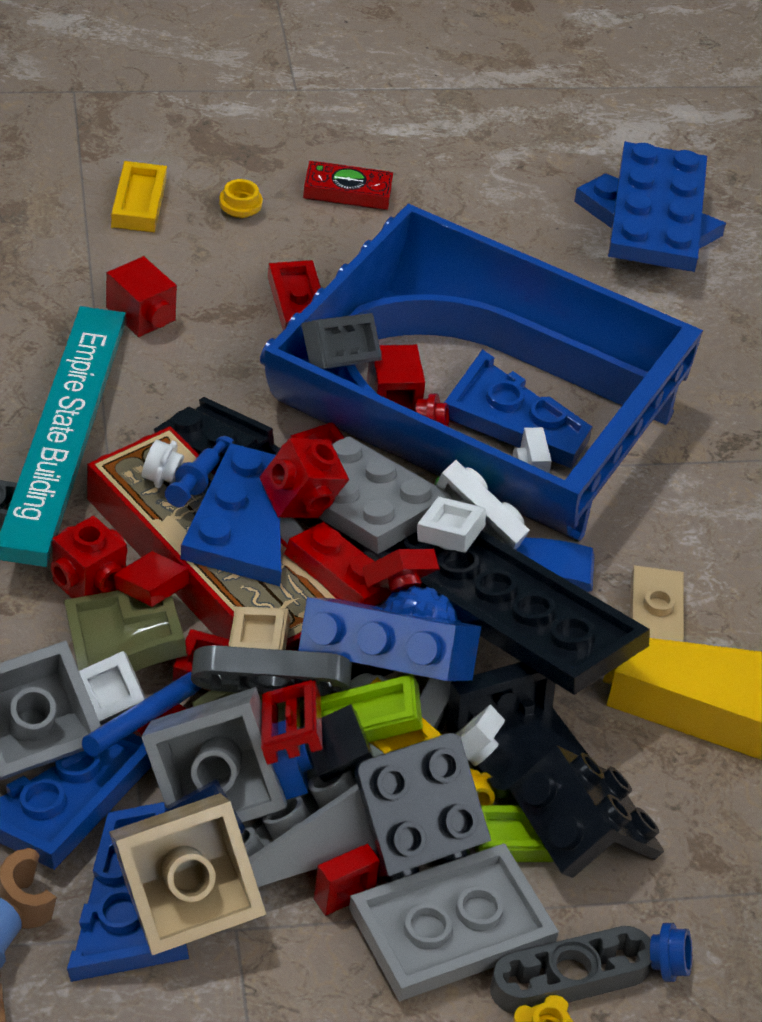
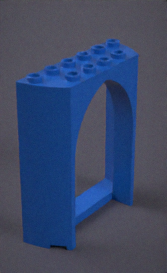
M407 204L395 217H389L378 235L373 240H367L362 245L359 254L349 264L345 263L340 267L336 277L326 288L321 287L317 290L311 303L301 313L297 312L291 317L286 329L276 339L271 338L267 341L261 352L260 363L265 366L269 389L279 402L326 424L333 423L339 430L437 476H441L442 472L457 460L464 468L469 467L478 472L487 483V490L501 503H509L521 515L580 542L585 535L593 499L650 423L656 420L667 425L674 413L673 406L678 387L683 380L686 381L703 330L411 204ZM372 313L378 340L403 335H437L475 342L510 355L620 404L622 407L568 477L563 480L378 395L367 384L355 365L321 369L309 363L301 323Z

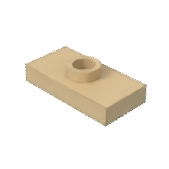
M634 565L631 575L630 618L649 628L650 638L684 642V572Z

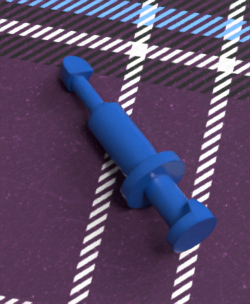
M220 436L212 449H204L193 462L183 463L176 470V482L171 483L165 490L167 501L171 505L180 508L186 505L192 497L191 495L201 494L208 486V475L220 461L219 454L221 452L224 454L230 443L234 440L227 436Z

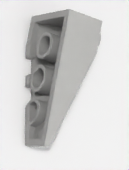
M369 743L374 757L384 754ZM315 767L312 770H308L307 794L286 800V809L261 816L251 827H245L241 836L258 887L317 869L319 864L367 843L372 850L377 849L357 785L354 769L326 782L319 778Z

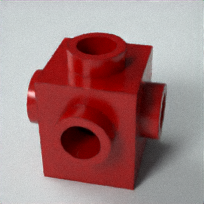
M289 438L259 477L278 518H319L333 504L335 497L350 480L330 440Z
M94 515L75 526L65 528L59 535L52 538L51 572L53 582L70 598L116 591L114 574L126 567V556L128 553L127 544L123 537L116 530L105 526Z

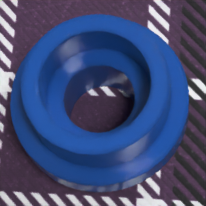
M663 923L660 934H653L651 936L650 961H652V969L661 970L664 982H675L677 976H690L693 952L689 929L676 928L675 923Z

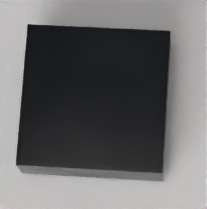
M351 704L322 717L323 750L311 753L309 744L306 743L317 775L323 782L354 769L360 761L374 757L357 711Z

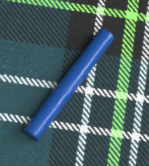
M188 672L84 736L82 739L84 751L92 757L99 755L148 724L151 720L156 719L199 692L202 688L192 683L191 672Z

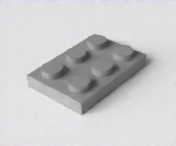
M347 436L332 445L350 480L335 497L333 504L319 518L379 554L416 533L418 522L438 496L452 500V495L352 437Z
M505 843L371 888L350 897L349 910L399 1002L494 968L498 960L506 954L554 943L557 941L559 933Z

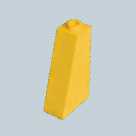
M649 638V647L604 675L603 682L611 685L606 706L762 760L761 651Z

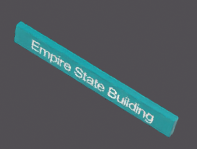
M84 306L79 307L0 531L1 561L42 567L48 566L52 554V538L58 535L125 328L126 312Z

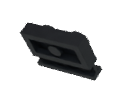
M206 397L199 399L200 406L196 409L187 407L154 428L156 433L171 426L199 455L204 449H212L220 436L232 438L234 440L232 444L259 450L258 448L263 445L267 447L274 445L273 429ZM226 451L224 454L222 452L219 454L220 461L214 468L215 471H217Z

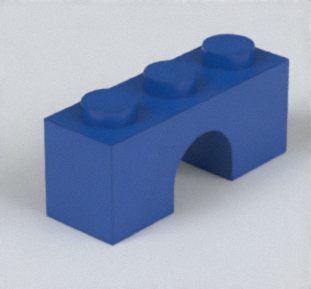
M307 597L298 651L338 654L346 657L350 662L443 681L473 680L481 626L435 617L384 611L382 607L341 599Z

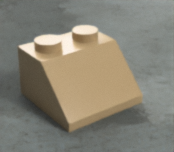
M221 793L109 831L127 890L152 956L267 915L231 801Z

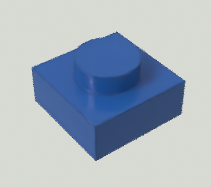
M286 720L278 722V735L286 733ZM300 745V756L290 759L286 749L278 751V762L272 763L286 800L307 794V771L314 769L307 745Z

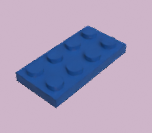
M624 142L608 257L695 272L699 254L707 166L706 155L696 154L689 150L677 151L655 147L649 143Z

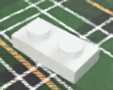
M457 460L442 472L436 486L450 493L452 500L486 508V525L482 530L516 550L530 531L524 525V519L519 511L509 503H501L487 490V483L478 472L469 467L464 468Z

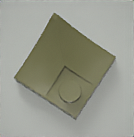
M119 590L64 600L79 671L122 651L127 654L134 672L167 660L187 656L185 638L172 595L153 607Z

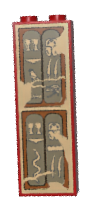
M171 426L152 435L145 436L110 454H105L87 464V500L141 557L154 551L188 568L190 583L175 594L213 635L230 639L235 606L288 608L291 620L286 650L298 651L307 597L339 599L284 555L287 543L282 538L280 586L180 559L181 544L216 471L213 469L208 475L209 483L207 488L201 494L191 495L192 497L186 505L180 508L171 505L165 497V490L171 484L170 482L164 481L160 488H156L153 481L143 478V466L155 440L168 444L172 440L176 441L178 444L176 452L184 455L183 463L193 462L199 456Z

